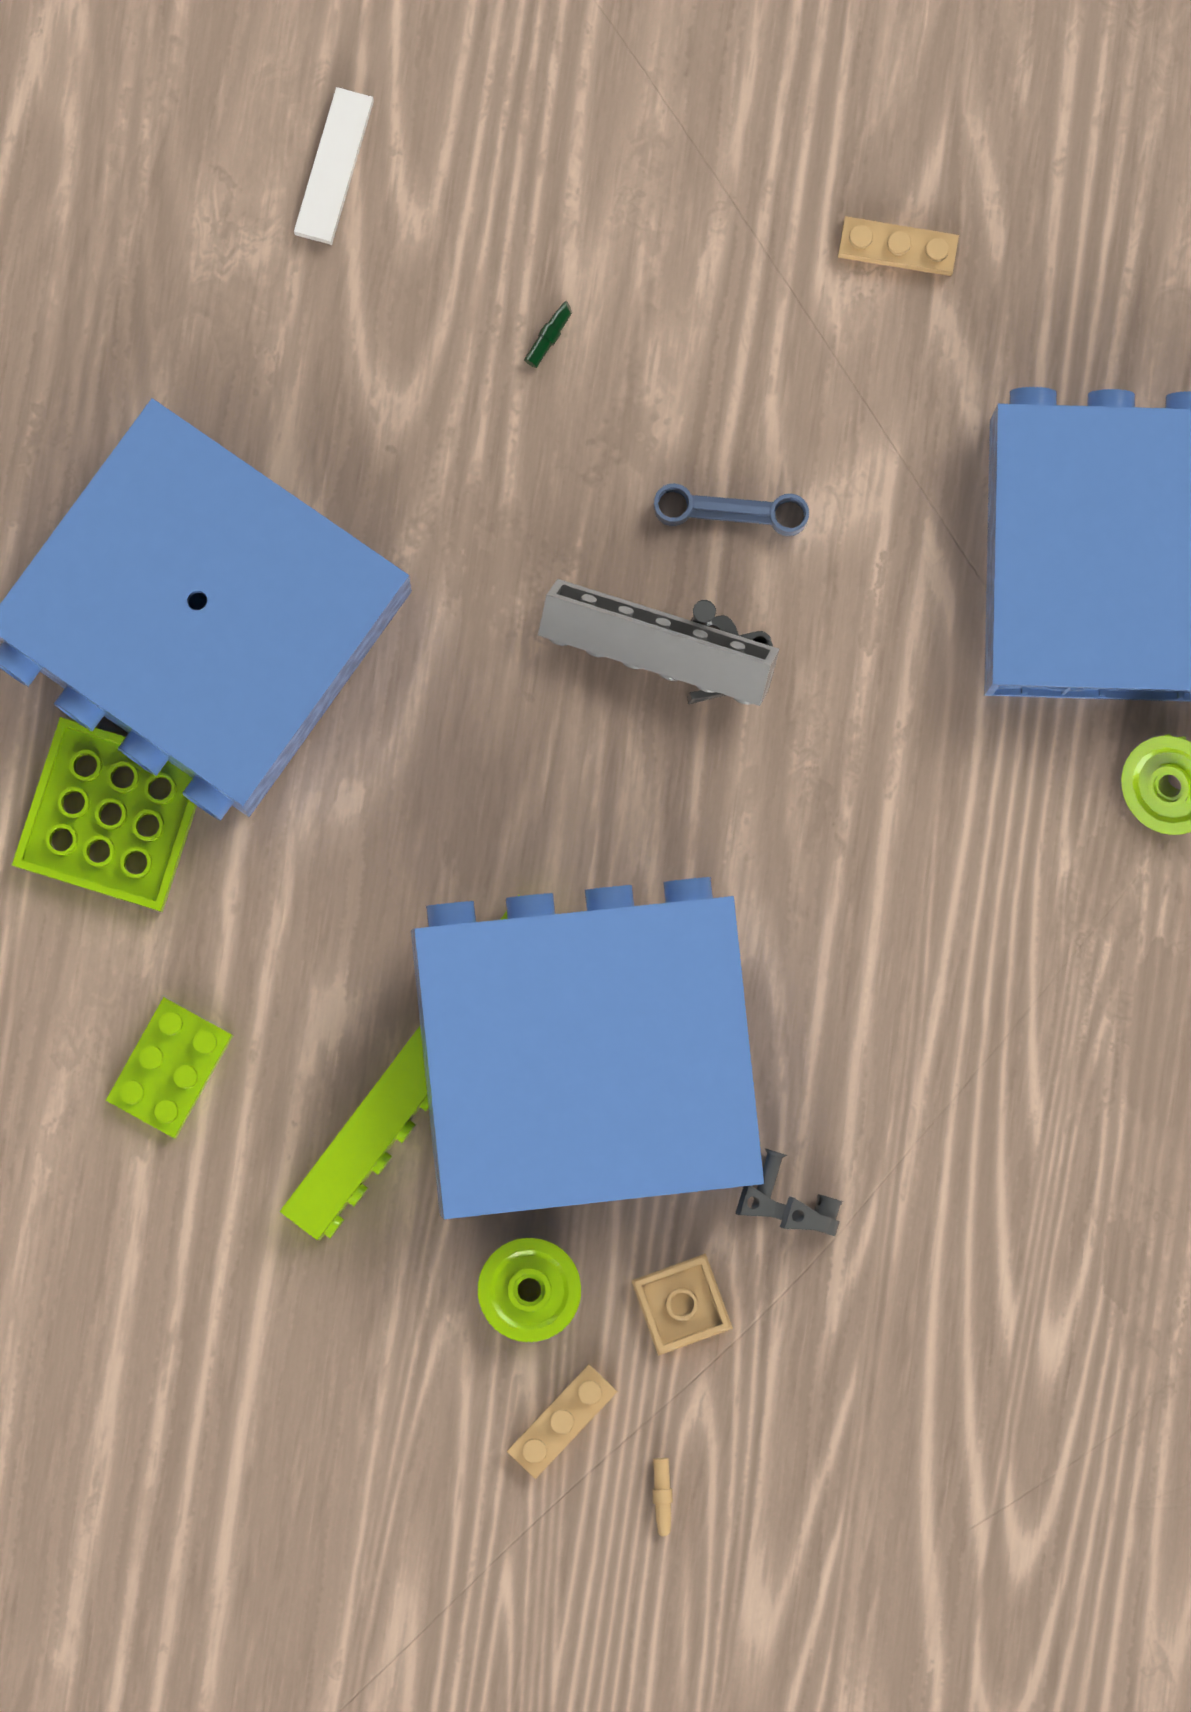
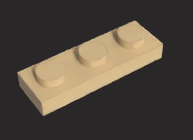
M845 216L838 258L952 276L959 235Z
M588 1364L507 1452L536 1479L618 1391Z

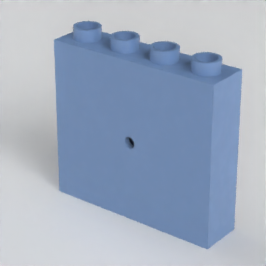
M1022 387L1010 391L1009 404L998 403L990 419L984 696L1191 702V391L1175 392L1166 395L1165 408L1135 407V394L1131 391L1120 389H1103L1089 392L1087 406L1057 405V391L1053 389Z
M151 398L0 603V669L27 687L30 686L39 672L64 688L54 703L57 708L90 731L95 729L103 716L129 734L118 749L151 774L157 776L167 761L193 778L182 794L214 818L221 821L231 806H234L250 817L412 592L410 577L387 559Z
M711 877L663 882L665 903L634 906L632 885L585 890L587 911L555 914L553 893L506 898L508 919L476 922L474 901L426 906L428 927L412 929L411 939L439 1214L443 1219L764 1184L734 896L713 898Z

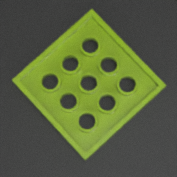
M60 717L12 866L163 912L197 805L182 794L193 778L169 761L166 762L158 775L155 776L133 762L118 749L126 738L125 736L99 728L90 731L76 721ZM83 756H92L97 762L95 772L87 777L78 775L76 771L77 761ZM121 767L131 768L134 773L132 784L126 788H118L113 783V775ZM164 778L169 780L171 792L164 799H154L150 794V786L156 779ZM74 792L81 793L85 799L83 809L76 814L67 813L64 808L65 798ZM109 804H117L122 810L120 821L114 825H106L101 820V812ZM147 815L155 816L159 821L157 833L150 837L142 836L138 831L139 821ZM62 829L70 831L73 837L71 846L64 851L55 850L52 845L53 835ZM97 841L107 842L110 848L108 858L103 862H93L89 857L91 845ZM135 852L143 853L147 858V866L139 874H132L126 868L127 858Z

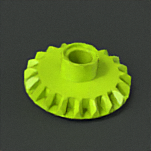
M1170 734L1154 736L1139 744L1126 759L1121 777L1124 799L1133 815L1148 828L1168 835L1190 833L1191 742L1186 740V736L1176 737ZM1169 775L1175 776L1180 781L1181 789H1177L1170 784Z
M521 1238L502 1245L490 1255L479 1276L478 1300L485 1318L499 1333L516 1341L538 1342L557 1335L574 1318L580 1304L581 1281L574 1262L560 1247L543 1239ZM526 1278L535 1279L541 1286V1294L534 1301L524 1300L519 1294V1284Z

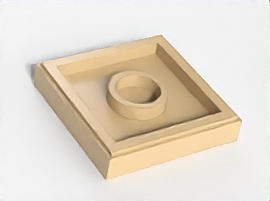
M706 1253L631 1280L658 1356L733 1329Z

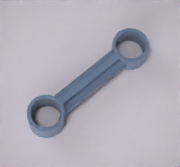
M672 483L660 488L654 499L656 517L668 526H678L685 523L689 518L767 524L771 525L777 533L783 536H794L803 531L809 518L807 503L796 494L781 495L774 502L691 495L684 486ZM669 492L679 493L686 499L687 509L681 516L667 517L659 509L658 502H660V498ZM793 502L801 507L804 517L800 525L788 528L782 526L777 521L775 512L781 504Z

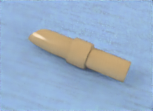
M654 1458L653 1503L655 1504L658 1533L664 1537L671 1531V1503H673L672 1488L670 1487L669 1458Z

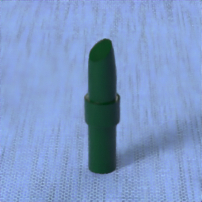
M567 301L558 308L550 321L545 323L538 334V339L524 358V361L530 366L537 368L551 345L554 346L560 337L561 330L572 314Z

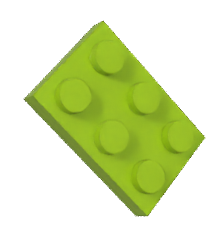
M163 997L106 1101L176 1139L234 1035Z

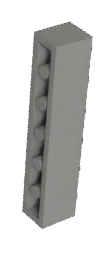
M560 579L556 580L546 595L538 636L548 638L554 644L561 646L570 645L586 650L589 655L594 657H608L620 661L632 669L652 671L670 681L680 680L696 685L698 689L704 692L721 693L733 697L739 703L755 704L758 706L762 704L770 689L780 650L779 648Z

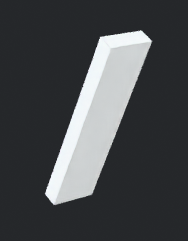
M336 87L295 225V235L332 245L374 103L372 96Z

